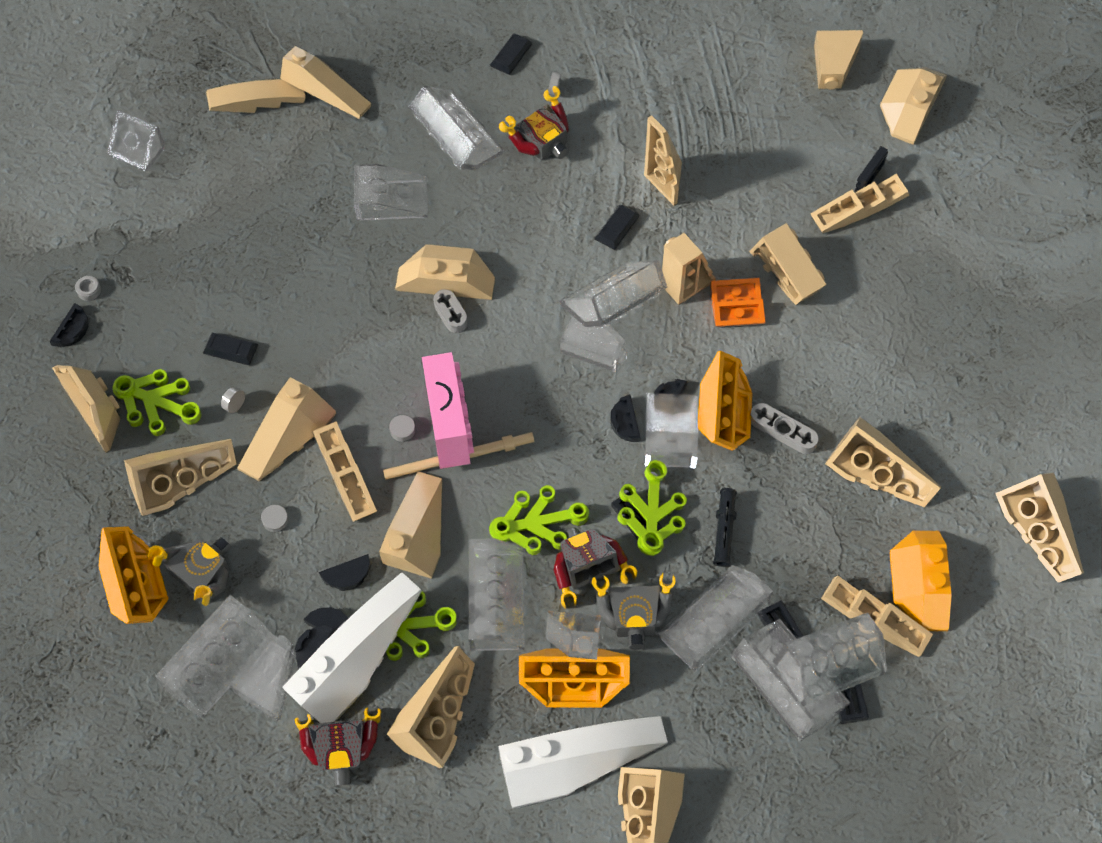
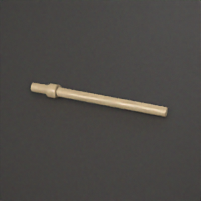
M532 432L512 437V435L504 436L502 440L473 447L474 453L469 454V456L473 458L505 450V452L515 450L517 446L534 442ZM438 456L383 470L385 480L438 467Z

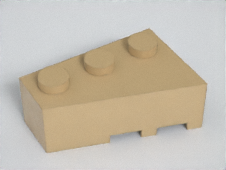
M787 223L762 237L749 251L753 256L759 255L765 262L763 268L767 273L772 270L778 277L779 281H777V284L795 305L827 285L822 272L815 268L809 252L802 248L796 232L789 228Z
M685 233L678 237H672L664 245L661 286L678 305L709 286L711 281H717L712 274V270L708 267L704 254Z

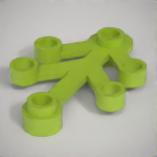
M158 369L153 374L137 379L122 375L114 381L112 389L117 398L124 400L128 412L127 420L132 427H138L144 421L141 412L136 408L135 397L144 402L150 421L149 430L151 434L160 436L165 432L166 428L163 421L159 418L156 406L181 416L182 421L186 424L193 425L201 419L202 414L196 403L187 402L180 405L163 398L174 393L186 395L190 391L189 382L185 378H179L174 383L166 385L169 380L166 371ZM159 376H164L163 379H161V380H156L157 377H159ZM151 384L162 386L150 391L141 389ZM180 385H186L183 389H178ZM130 387L129 389L122 391L123 388ZM195 414L193 417L187 418L188 415ZM134 416H139L137 420H131ZM161 425L158 430L153 429L154 426Z
M659 460L649 462L644 472L646 479L649 481L648 504L636 493V488L631 484L623 485L619 492L621 500L630 502L646 520L645 529L635 518L634 511L629 507L622 508L617 516L618 521L622 525H628L639 537L637 541L638 547L642 553L648 556L659 554L664 547L663 540L673 533H681L686 524L681 516H674L668 525L657 531V522L672 511L683 509L687 502L686 496L677 492L672 495L668 502L658 508L660 482L667 474L666 465ZM651 472H656L658 476H654ZM624 490L630 491L632 495H626ZM674 499H679L682 504H677ZM622 514H628L630 519H625ZM673 522H678L681 527H675ZM646 541L652 542L654 547L649 546Z
M545 485L540 489V497L525 519L516 520L522 508H526L530 504L529 494L526 491H518L514 496V504L504 517L495 518L490 523L489 532L494 540L498 542L511 540L525 548L530 555L540 553L541 541L537 537L527 538L518 531L529 530L550 542L555 549L560 550V543H556L554 540L556 538L565 540L567 539L566 534L561 531L553 532L544 526L570 521L576 526L584 525L589 519V509L583 503H574L568 510L541 515L548 503L553 502L555 499V489L552 486ZM551 492L552 495L550 497H545L543 493ZM520 497L527 499L525 502L518 501ZM580 509L583 513L578 515L574 511ZM499 526L507 527L504 531H500L497 528ZM531 543H536L538 547L535 549H531L529 545Z
M423 591L419 595L423 599L420 602H415L408 616L416 608H421L425 605L426 596ZM442 607L434 616L406 618L396 632L397 637L413 648L416 657L425 658L430 652L429 644L425 640L418 639L408 630L438 627L440 630L449 631L456 626V613L452 608ZM444 618L451 619L449 624H443L441 621ZM393 642L388 646L386 654L390 660L397 661L402 657L403 650L399 643ZM421 645L426 647L424 652H418L416 649ZM397 648L399 652L396 655H391L390 650Z

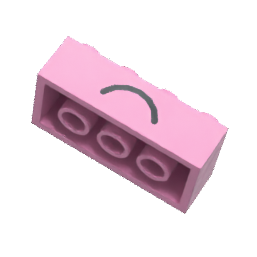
M452 352L422 357L440 469L471 464L469 454L474 453L459 362L453 361Z

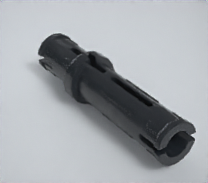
M722 488L720 490L719 509L716 511L718 524L713 564L720 567L730 566L733 521L737 517V512H735L737 491L732 488Z

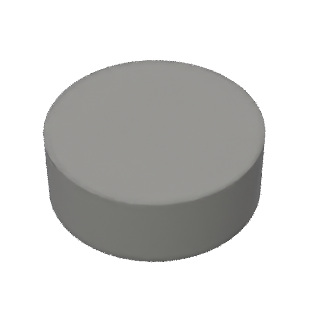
M552 72L548 89L550 95L555 96L552 87L556 86L559 88L561 73Z
M84 276L76 282L75 290L80 299L91 301L100 295L101 285L97 278Z
M237 387L229 388L222 397V408L230 413L237 412L244 403V391Z
M399 415L391 420L389 429L391 436L395 440L404 442L414 436L415 424L409 416Z
M279 505L266 507L261 514L264 528L270 532H278L284 529L288 523L286 510Z

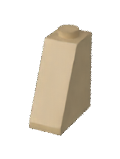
M862 30L817 31L814 49L818 89L842 88L860 49L863 35Z

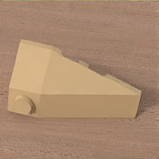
M295 46L283 57L280 79L359 119L371 107V103L316 56Z
M651 115L647 121L644 175L674 206L678 202L682 161L667 130Z
M290 377L273 401L242 458L238 470L261 481L283 464L284 459L289 455L304 448L303 445L314 437L313 431L328 425L335 416L336 411L312 388Z
M861 417L846 433L825 463L846 480L863 483L877 491L880 489L894 494L897 498L925 507L941 488L938 483L886 436Z
M231 439L150 453L124 460L129 484L142 516L170 508L175 505L174 502L187 494L190 495L195 492L196 488L208 480H213L237 464Z
M1054 473L1038 475L996 493L1005 518L1011 525L1013 524L1022 535L1021 538L1026 544H1030L1038 554V559L1058 583L1084 573L1064 496Z
M455 646L400 711L387 733L405 753L438 768H443L455 747L457 736L454 733L457 721H461L463 715L460 708L463 696L468 694L475 665L459 646Z
M621 767L618 801L624 810L625 820L621 822L622 831L626 832L627 843L669 842L682 803L684 774L665 770Z

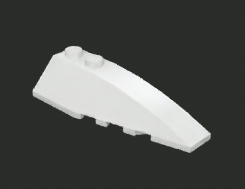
M400 573L343 623L282 688L320 723L337 721L368 687L371 676L375 669L380 666L384 653L390 643H393L397 636L396 632L401 623L406 620L422 590L406 575Z
M661 716L586 726L499 746V754L512 809L568 796L575 792L576 789L597 781L599 777L611 771L614 772L623 767L624 764L634 759L637 760L668 744Z

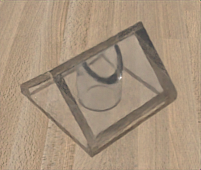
M117 110L106 154L143 171H148L166 147L160 128L124 111Z

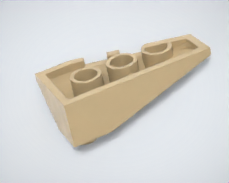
M417 472L388 528L380 548L382 564L432 579L441 556L442 478Z

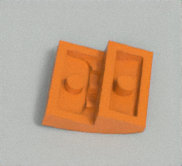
M760 278L710 282L716 327L765 324Z

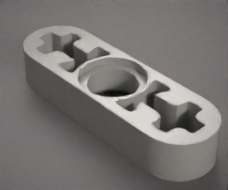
M759 403L752 408L750 419L751 424L755 428L802 454L812 453L816 449L818 435L813 429L767 404ZM765 413L766 418L763 417L761 420L757 418L758 415ZM773 418H775L773 426H769L770 422H772ZM779 424H787L791 431L786 434L780 433L777 430V426ZM796 430L798 431V434L795 436V439H793ZM810 438V442H807L806 445L801 443L802 439Z

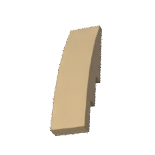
M282 79L230 84L208 89L206 92L209 110L255 113L257 107L279 108L281 102L304 103L306 98L303 90Z
M895 174L878 185L873 182L855 193L853 190H850L812 212L811 216L823 234L888 208L908 197L909 192L898 175Z
M337 421L314 430V437L352 521L355 522L376 513L375 505L349 447L343 438Z
M839 576L833 578L821 598L864 628L918 657L922 655L933 635L891 603L885 605L865 589L859 591Z

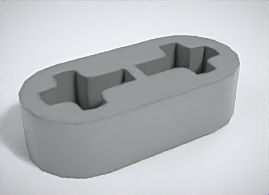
M439 290L434 295L435 310L449 331L453 333L462 332L467 327L466 312L452 291ZM442 299H445L446 302L449 301L448 308L446 307L445 303H441ZM453 314L457 320H460L459 323L452 321Z

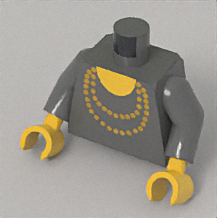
M222 537L211 547L202 539H196L194 542L191 541L168 548H162L158 545L150 547L147 557H155L152 564L158 567L162 561H165L164 564L169 574L194 594V600L200 599L202 605L207 606L210 599L226 590L229 566L223 556L232 547Z
M663 573L660 575L659 582L663 587L661 590L659 585L609 587V580L605 575V584L602 587H598L596 585V578L592 579V585L598 591L596 600L600 617L610 629L615 630L617 637H628L629 649L640 650L645 648L644 636L654 635L655 628L661 627L671 611L673 592L670 589L676 582L674 574L672 577L673 581L670 584H665L662 581Z

